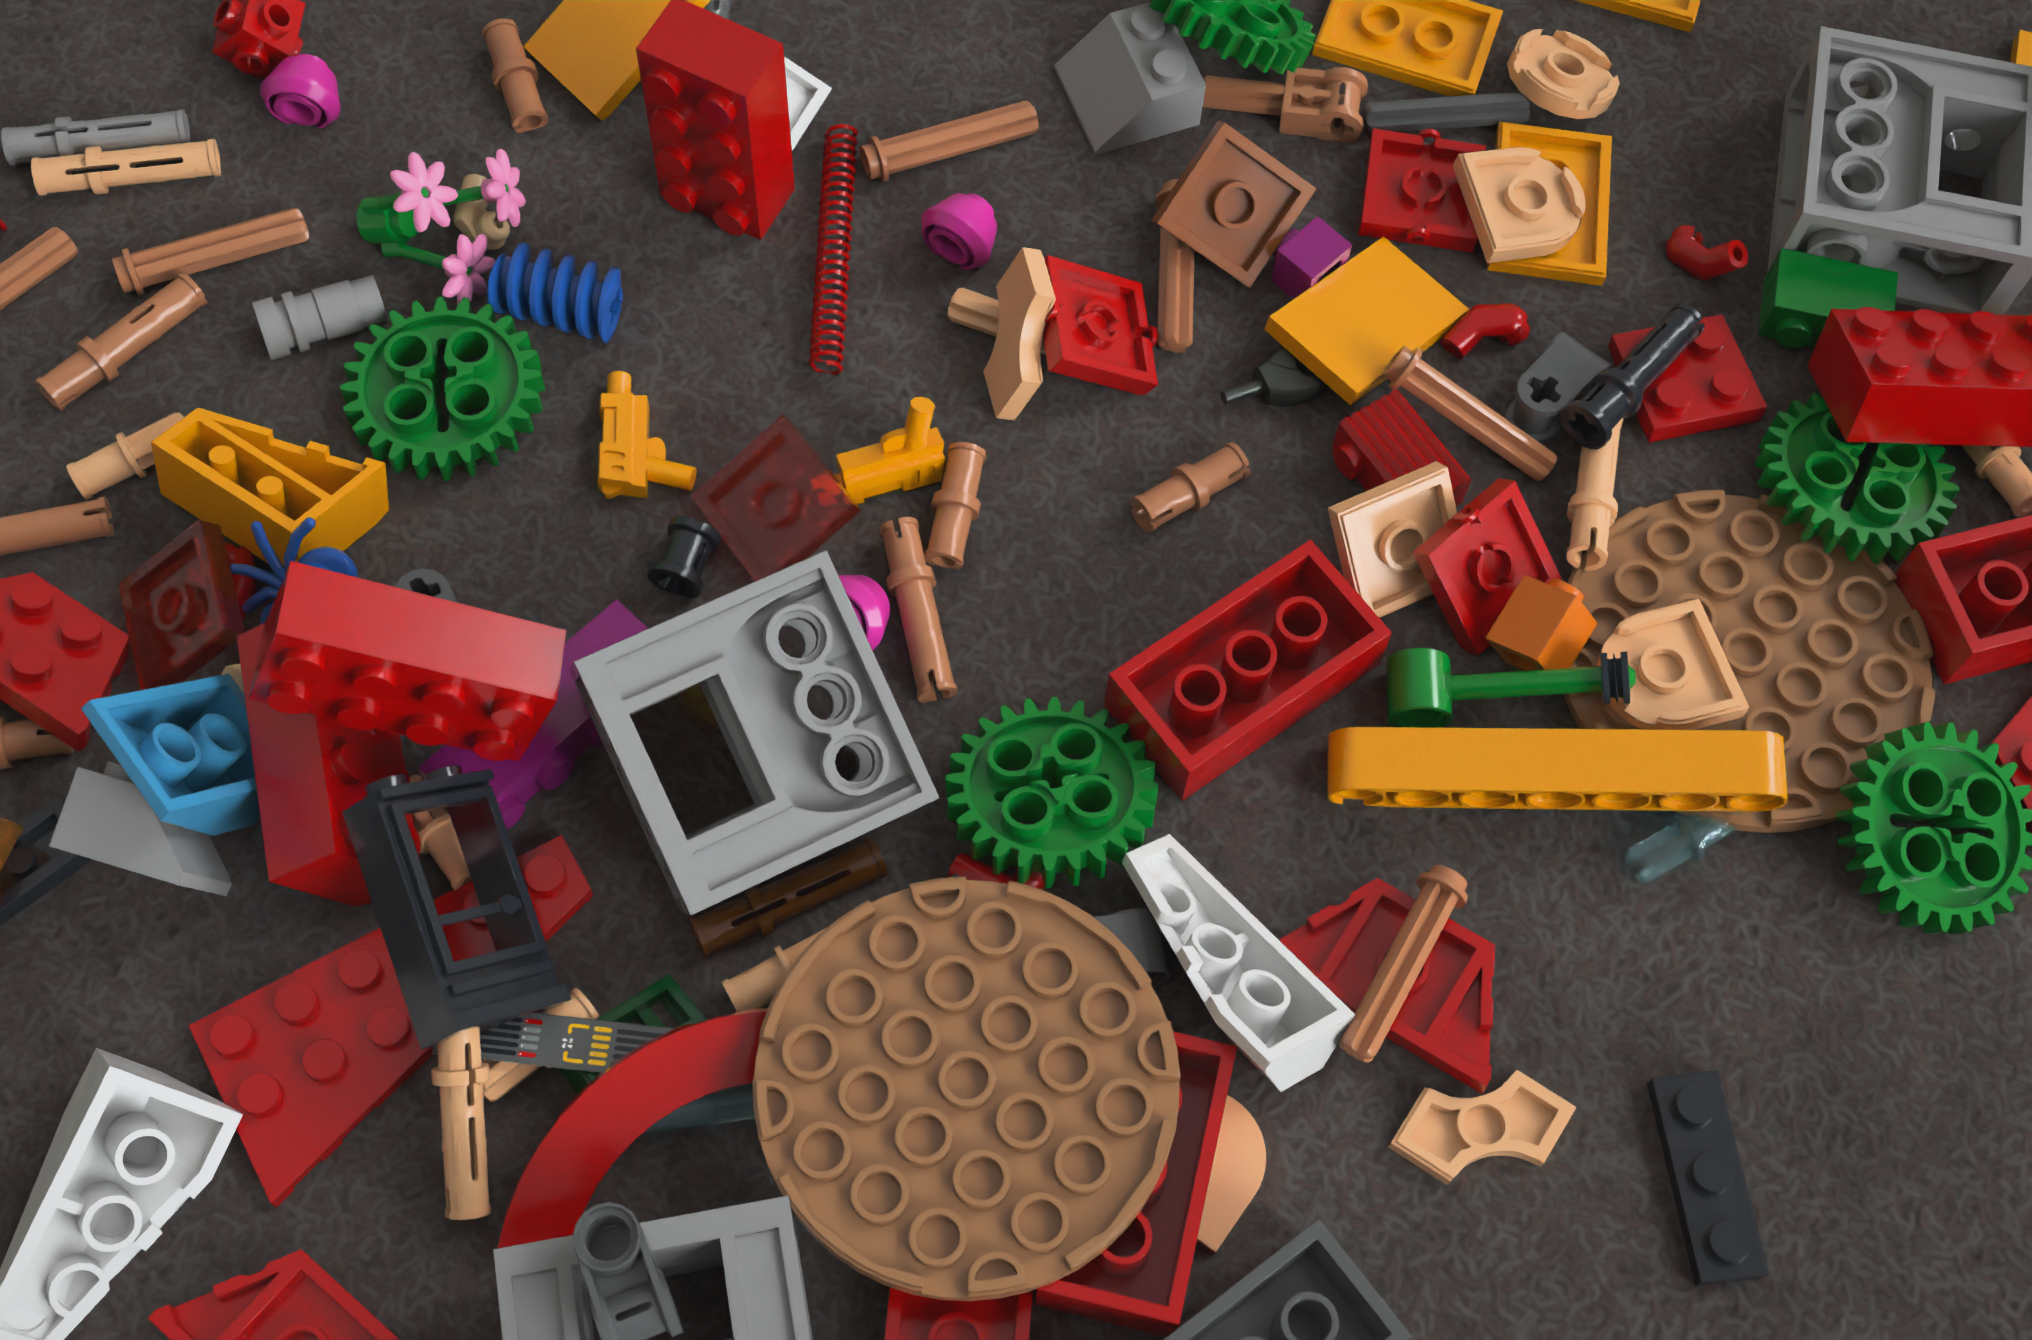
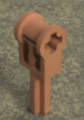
M1334 67L1325 71L1297 68L1294 73L1287 70L1285 84L1210 75L1203 78L1206 84L1203 101L1204 108L1281 116L1279 133L1310 136L1323 140L1351 143L1360 138L1363 132V118L1359 115L1360 102L1367 95L1368 82L1365 76L1355 69ZM1341 84L1345 85V94H1339ZM1335 118H1341L1340 127L1338 128L1334 125Z

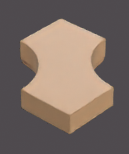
M1025 247L1021 248L996 286L999 301L998 331L991 357L983 373L994 413L998 419L1015 420L1043 382L1041 344L1046 323L1044 321L1056 301L1041 250Z
M1518 1070L1500 1088L1478 1097H1451L1425 1087L1388 1148L1446 1185L1466 1165L1490 1156L1517 1157L1541 1167L1576 1107Z

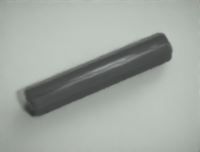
M1519 91L1368 102L1363 108L1364 129L1372 134L1373 128L1394 132H1411L1423 129L1438 130L1498 125L1499 121L1520 124L1529 120L1530 100Z

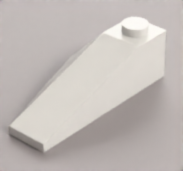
M1170 834L1127 852L1122 860L1123 866L1215 1023L1230 1041L1280 1092L1322 1069L1355 1014Z
M96 1048L62 1116L0 1268V1340H64L109 1291V1281L141 1249L146 1251L162 1234L160 1228L190 1196L194 1199L212 1180L243 1114L161 1071Z

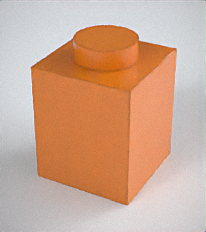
M1524 575L1485 639L1506 663L1521 671L1571 668L1598 623L1583 605L1584 595L1574 586L1557 578H1551L1547 584Z

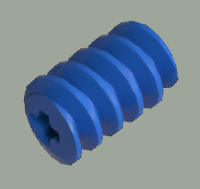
M525 242L518 244L512 257L507 256L505 253L498 257L490 273L487 289L488 304L492 305L494 313L503 314L509 310L512 317L521 321L532 317L534 323L543 327L549 326L554 322L556 328L562 332L569 333L577 328L579 335L584 338L592 339L599 334L604 343L607 344L610 341L618 325L623 301L621 271L619 268L611 267L604 280L599 281L598 264L595 261H588L581 275H577L576 259L573 255L567 254L563 257L558 269L553 268V252L547 248L540 251L535 263L531 262V246Z

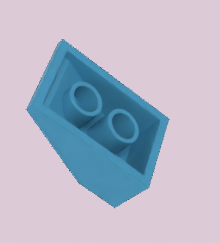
M230 674L92 699L81 708L160 821L215 836L251 826L261 820L245 696Z

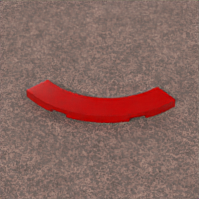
M768 1008L737 1011L734 1014L717 1016L698 1023L680 1026L647 1041L615 1061L588 1083L560 1112L554 1124L540 1141L523 1169L506 1210L497 1249L573 1235L576 1222L582 1216L599 1182L615 1160L636 1138L657 1121L683 1105L707 1094L733 1086L752 1083L760 1041L759 1034Z

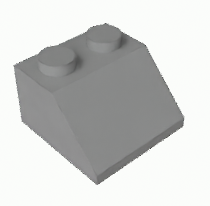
M1151 2L1108 14L1054 64V70L1094 155L1200 125L1206 84L1182 36L1179 35L1178 28L1175 25L1164 23L1162 21L1164 13L1150 9L1149 5Z
M107 761L103 774L77 767L49 844L50 847L175 885L227 896L232 882L210 835L160 821L121 765Z

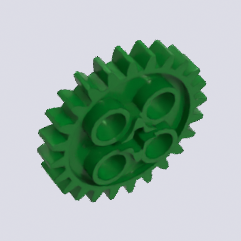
M1151 0L1149 5L1150 9L1164 13L1162 21L1175 25L1180 30L1179 35L1199 40L1198 46L1201 49L1212 47L1217 50L1221 59L1226 60L1228 56H1231L1242 67L1247 68L1249 63L1254 64L1263 73H1267L1269 67L1279 74H1283L1286 69L1294 73L1297 67H1302L1316 38V34L1311 32L1313 25L1302 20L1304 13L1289 7L1291 0Z
M443 296L437 298L434 311L425 312L423 306L418 301H413L412 317L405 319L398 312L392 310L389 312L393 325L391 328L386 330L374 324L369 326L374 340L373 345L364 342H355L353 345L360 362H347L344 364V370L349 379V382L340 385V390L347 404L343 407L350 426H353L352 428L361 446L368 444L374 460L381 461L388 457L393 471L397 474L402 472L412 462L418 480H424L433 466L439 467L444 481H449L452 476L453 467L461 464L467 474L472 477L476 473L475 460L481 457L496 467L499 465L495 449L502 446L514 452L519 450L514 431L532 434L534 428L529 414L541 413L543 410L539 393L545 391V384L542 373L539 371L542 367L537 350H532L526 330L516 332L513 318L510 315L502 317L497 321L491 304H486L477 314H473L469 298L463 297L459 302L456 310H448ZM442 344H446L444 362L450 376L445 380L446 405L449 412V429L446 432H441L442 410L436 396L442 390V374L438 363V348ZM474 357H483L475 362H466L467 360ZM421 361L414 366L405 367L410 362ZM473 409H484L482 412L475 415H465L467 412ZM422 413L414 419L404 420L410 414Z
M1817 393L1811 394L1806 405L1798 400H1794L1786 413L1779 411L1758 446L1762 451L1755 461V466L1764 471L1757 484L1763 488L1773 489L1766 501L1768 506H1785L1787 509L1781 523L1783 525L1796 522L1801 523L1804 529L1800 539L1804 542L1815 535L1824 538V553L1829 554L1836 544L1844 546L1846 556L1852 562L1855 561L1861 550H1866L1874 564H1879L1887 552L1897 562L1903 561L1910 550L1913 551L1919 543L1937 539L1957 508V505L1952 500L1958 493L1959 486L1948 482L1956 471L1955 466L1938 463L1946 451L1944 446L1846 442L1826 402ZM1866 443H1869L1872 446V451L1855 485L1856 493L1845 511L1840 506L1843 495L1859 465L1858 458L1864 450Z
M1057 697L1051 698L1047 711H1038L1035 703L1030 698L1025 699L1024 714L1018 716L1007 706L1003 705L1000 707V724L998 725L981 717L978 720V737L963 734L961 736V753H951L950 774L946 775L945 779L948 820L956 821V838L958 842L971 840V857L974 860L984 858L992 853V873L996 875L1003 872L1010 865L1016 866L1018 883L1024 884L1033 871L1041 872L1045 888L1052 887L1056 873H1065L1069 882L1074 887L1079 886L1080 870L1088 868L1095 876L1102 879L1105 877L1106 858L1123 866L1122 860L1128 852V846L1134 848L1143 846L1145 828L1153 827L1158 795V783L1154 782L1155 763L1154 761L1144 760L1145 743L1143 740L1128 743L1129 725L1127 723L1119 724L1109 729L1107 727V710H1101L1092 718L1085 717L1084 701L1078 700L1070 712L1061 711L1060 702ZM1070 755H1078L1080 757H1083L1084 759L1073 760L1067 757ZM1006 768H1017V769H1020V770H1018V771H1008V770H1005V769H1006ZM1083 810H1096L1099 812L1089 813ZM1031 821L1034 822V824H1022L1019 822Z
M1923 722L1884 734L1885 740L1867 745L1865 751L1869 759L1851 763L1849 766L1860 782L1840 786L1839 790L1846 798L1853 802V806L1851 809L1836 812V818L1851 824L1852 833L1844 835L1837 840L1838 845L1855 847L1858 855L1845 867L1847 871L1864 870L1868 876L1859 892L1862 895L1881 892L1883 895L1879 902V913L1900 912V926L1906 928L1922 925L1924 934L1970 932L1972 927L1976 928L1995 924L1994 914L2012 912L2014 907L2009 895L2025 894L2029 890L2018 873L2032 871V858L2025 854L2026 847L2032 846V833L2026 831L2025 824L2032 821V809H2022L2020 800L2027 796L2031 788L2030 785L2013 787L2010 782V778L2015 773L2018 765L2015 762L1997 765L1995 763L1999 751L1997 743L1977 747L1978 731L1972 729L1956 734L1954 723L1951 722L1933 727L1930 722ZM1908 784H1910V786H1911V788H1912V790H1913V797H1914V798H1912L1911 795H1910V793H1909V786H1908ZM1967 795H1968V797H1969V799H1970V805H1969L1968 800H1967ZM1890 818L1909 824L1927 820L1928 825L1933 828L1897 827L1891 824ZM1945 828L1981 829L1987 833V837L1970 832L1951 836V832ZM1906 848H1908L1911 854V864L1907 858ZM1965 858L1968 862L1970 873L1966 868Z

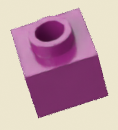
M1317 216L1302 230L1299 231L1294 228L1287 232L1273 253L1276 259L1271 281L1291 298L1295 299L1348 262L1352 244Z

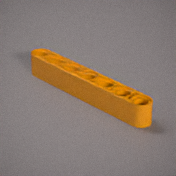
M1348 727L1337 729L1328 735L1327 798L1335 804H1343V798L1363 799L1365 806L1407 808L1760 812L1775 810L1788 803L1783 737L1778 733L1770 731Z

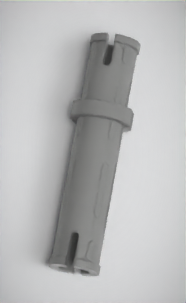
M184 109L87 121H72L70 116L57 117L55 123L4 127L1 130V140L5 158L9 161V165L12 166L31 163L32 158L36 157L50 158L85 154V148L100 146L102 151H113L153 145L190 143V126Z

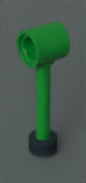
M1430 648L1405 649L1393 653L1386 661L1388 723L1392 727L1444 728L1452 722L1453 701L1603 692L1604 705L1610 704V698H1615L1616 702H1618V697H1623L1624 704L1631 703L1630 689L1636 684L1635 670L1628 665L1627 651L1620 652L1621 658H1615L1613 653V659H1607V653H1600L1601 666L1451 675L1450 657L1446 653Z

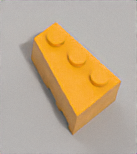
M196 408L151 441L160 493L240 546H244L266 563L268 562L257 546L251 530V524L254 521L261 522L270 545L284 565V554L291 534L306 518L311 517L316 523L315 527L302 539L295 559L296 562L308 551L319 547L328 546L341 551L346 550L373 528L389 511L386 465L384 462L366 457L363 464L330 455L329 446L309 441L305 448L274 438L273 429L202 408Z

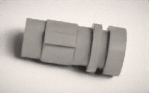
M373 275L352 281L347 279L311 289L309 293L294 297L291 291L281 294L282 300L276 302L273 301L272 296L251 302L271 361L291 355L290 349L298 347L300 352L311 350L309 343L324 339L329 341L364 331L371 324L377 325L388 322L383 301Z

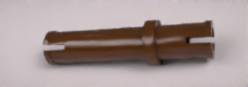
M868 838L861 844L813 863L804 869L759 889L756 885L742 891L741 897L697 917L692 916L688 918V922L700 951L706 958L712 955L711 953L758 932L762 938L775 932L774 925L820 904L829 902L833 898L870 881L886 877L888 875L887 868L876 843L872 838ZM845 871L843 875L796 895V892ZM781 899V902L731 924L733 920Z

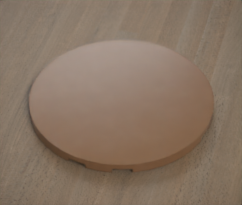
M1701 490L1675 494L1671 500L1646 508L1640 506L1617 519L1609 527L1607 563L1602 568L1591 571L1584 570L1587 550L1581 556L1579 568L1574 567L1567 583L1574 586L1584 595L1582 603L1598 624L1571 668L1596 666L1598 655L1606 639L1618 624L1626 618L1638 613L1699 599L1749 705V709L1743 718L1695 730L1770 731L1780 734L1784 742L1788 803L1775 810L1760 812H1675L1717 827L1761 833L1792 832L1815 828L1837 821L1839 819L1836 818V812L1851 809L1853 806V802L1846 798L1839 790L1840 786L1860 782L1849 766L1851 763L1869 759L1865 747L1869 744L1885 740L1884 734L1923 722H1930L1935 700L1930 665L1933 651L1923 620L1917 609H1911L1905 596L1895 584L1897 576L1883 560L1879 564H1874L1866 550H1861L1854 562L1849 561L1846 556L1845 547L1838 544L1829 554L1824 553V538L1818 535L1804 542L1800 539L1804 526L1799 522L1783 525L1781 520L1787 509L1785 506H1768L1766 504L1769 498L1768 495L1761 494L1760 498L1756 499L1745 496L1725 495L1724 490ZM1601 692L1563 694L1565 702L1579 729H1640L1621 718L1609 705H1604Z
M965 876L937 878L909 884L907 889L886 895L873 902L868 900L838 918L800 954L780 983L770 1002L760 1030L754 1080L752 1081L753 1107L761 1147L769 1171L782 1197L789 1196L791 1210L795 1217L814 1239L836 1258L862 1275L885 1286L913 1295L956 1301L999 1299L1027 1293L1054 1283L1077 1271L1108 1248L1140 1213L1155 1189L1168 1159L1175 1135L1179 1109L1180 1068L1178 1051L1171 1022L1167 1020L1161 1002L1151 986V979L1132 952L1109 929L1090 914L1051 893L1018 882L1009 881L1008 884L993 881L966 880Z

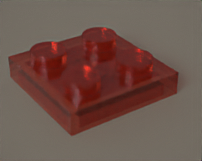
M781 415L691 496L755 582L807 559L861 511V508L795 424L784 415Z
M199 519L118 584L140 690L182 683L235 643L237 636L245 633L220 525Z

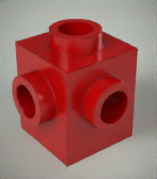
M223 0L213 18V26L217 28L212 53L232 63L243 73L253 75L254 77L266 78L283 59L300 53L303 40L298 34L306 3L301 0Z

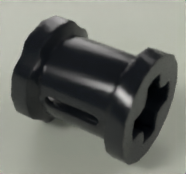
M688 516L672 517L667 532L669 540L660 561L652 563L647 576L652 584L661 590L691 599L697 598L704 587L703 580L700 577L709 555L718 551L721 535L716 529L705 522Z

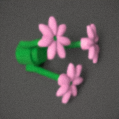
M498 149L496 159L494 157H486V165L492 177L491 179L483 180L481 186L455 190L448 186L438 185L444 176L445 166L443 162H434L426 170L425 163L420 155L412 152L408 156L409 173L400 170L390 172L391 179L402 189L401 192L387 196L367 197L361 200L356 214L359 233L368 243L381 244L384 257H403L444 270L446 276L451 278L444 286L442 296L451 298L457 295V306L463 297L469 298V302H471L473 293L480 296L487 293V284L479 274L491 271L495 263L494 258L484 256L487 249L486 235H478L473 243H471L467 236L460 234L457 240V255L451 254L449 257L406 245V242L411 237L417 235L418 232L425 231L429 225L430 218L442 227L449 226L450 217L444 206L484 199L486 203L497 202L498 221L502 222L508 218L511 225L517 227L520 223L518 207H523L526 203L522 192L515 188L519 182L520 170L517 167H510L506 152L503 149Z

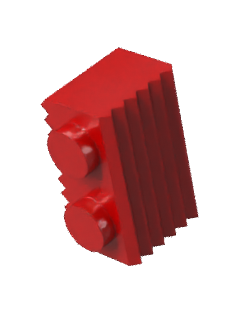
M1393 389L1388 395H1383L1379 400H1374L1369 406H1364L1359 412L1355 411L1350 417H1345L1338 425L1332 445L1335 464L1346 478L1350 480L1356 478L1366 491L1437 461L1448 467L1456 506L1463 502L1472 479L1398 389Z

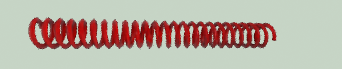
M848 124L831 126L824 134L823 170L821 172L822 188L819 201L820 217L817 230L818 246L815 259L817 266L814 270L816 276L814 278L815 286L813 292L815 296L812 300L814 306L812 308L813 316L811 323L813 326L810 330L812 336L810 338L811 347L808 360L809 366L817 373L828 372L833 375L841 373L844 369L840 364L844 360V356L841 353L845 347L842 342L846 339L842 332L846 330L843 322L846 321L847 317L843 312L847 310V305L844 302L848 299L845 292L849 289L845 282L849 280V275L846 272L850 269L847 262L851 259L848 254L851 246L848 243L852 240L849 233L852 231L850 223H852L853 218L850 214L854 210L851 204L854 202L852 194L855 189L852 185L855 183L853 175H855L856 170L853 166L857 162L854 157L857 154L855 147L858 144L856 139L858 131ZM840 128L849 129L853 133L852 135L837 133L830 136L833 130ZM835 138H845L852 141V144L833 143L832 140ZM843 147L851 150V154L846 152L833 153L831 149ZM834 157H844L846 159H850L851 162L850 164L841 161L832 162L830 159ZM843 166L850 169V173L844 171L832 172L830 168ZM844 176L849 178L850 181L849 183L845 181H831L829 178ZM840 185L849 188V191H831L828 188ZM842 195L848 197V202L843 200L831 201L828 197ZM831 205H842L844 207H847L848 210H829L827 207ZM838 214L846 216L847 220H829L827 216ZM840 224L846 226L847 229L846 231L841 229L829 230L826 226ZM830 234H841L845 236L846 239H828L825 236ZM828 244H841L845 246V250L827 249L825 246ZM827 254H840L845 258L844 260L827 259L824 256ZM840 264L844 266V269H827L824 265ZM833 273L840 274L844 278L842 280L826 279L823 275ZM832 283L842 285L843 288L841 290L826 289L822 285ZM838 294L842 296V299H825L822 295ZM837 304L842 308L840 310L825 309L821 305ZM836 314L840 315L841 319H824L821 315ZM824 324H835L839 325L840 329H823L820 326ZM834 334L840 338L838 340L822 339L819 336ZM825 344H831V345H836V346H838L839 349H838V350H829V349L824 350V349H821V348L818 347V346H820V345H825ZM834 355L838 357V360L825 361L818 356ZM814 361L826 362V365H833L838 369L824 371L816 367Z

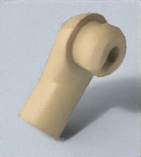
M468 174L463 179L461 189L481 186L482 181L487 178L478 174ZM484 199L456 204L453 216L454 225L472 243L478 235L484 234L487 238L486 251L496 250L504 245L506 238L510 234V224L508 220L499 222L495 219L496 212L486 210L488 203Z

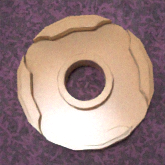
M1535 29L1519 37L1509 57L1507 66L1511 80L1524 96L1549 112L1573 119L1595 118L1608 109L1620 83L1618 75L1612 77L1609 72L1612 63L1604 52L1588 40L1567 31L1556 30L1553 36L1541 35L1543 29Z

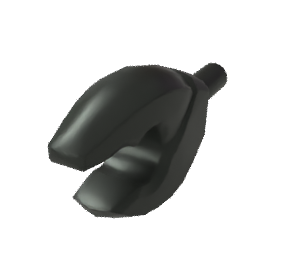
M1280 347L1254 369L1252 381L1222 390L1220 396L1225 405L1259 394L1266 405L1296 406L1318 397L1329 386L1315 374H1304L1298 367L1305 365L1287 349Z

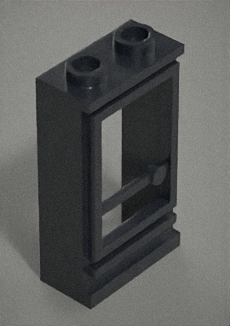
M452 765L432 771L424 775L421 781L408 783L405 774L385 777L365 787L367 796L342 811L421 1050L433 1047L463 1031L480 1027L481 1033L498 1027L520 1015L531 1012L543 1014L571 1000L566 983L558 984L552 959L549 958L542 930L492 785L490 786L489 781L495 778L492 769L463 773L461 765ZM447 807L480 906L438 915L405 815ZM485 917L496 951L454 962L442 926Z

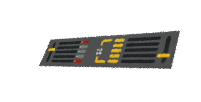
M531 1012L520 1015L498 1027L481 1032V1059L602 1073L615 1061L647 1041L674 1029ZM437 1045L433 1047L432 1054H437Z

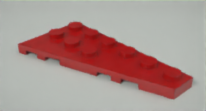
M562 835L517 857L545 942L594 896ZM472 881L462 885L457 890H452L433 900L438 915L480 906ZM485 917L442 926L454 962L496 951ZM381 928L188 1025L223 1102L243 1114L236 1130L270 1204L275 1208L295 1190L294 1187L321 1160L325 1161L343 1143L342 1140L375 1107H379L432 1055L433 1047L423 1050L420 1048Z

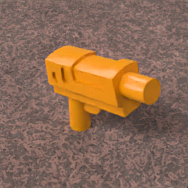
M614 371L607 375V393H601L599 401V416L602 421V442L598 446L597 485L600 492H603L604 497L607 499L618 495L648 499V481L691 491L696 480V467L666 460L664 442L658 437L649 439V403L647 395H634L631 393V376L627 372Z
M925 397L913 398L910 402L904 428L886 433L881 437L880 443L837 454L836 464L838 473L811 480L817 503L820 504L845 497L850 507L865 503V498L901 488L904 492L942 481L943 470L946 467L947 460L943 454L944 441L938 428L930 429L935 409L934 403Z

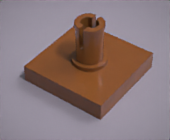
M1218 120L1151 221L1228 275L1250 288L1317 188L1231 126Z

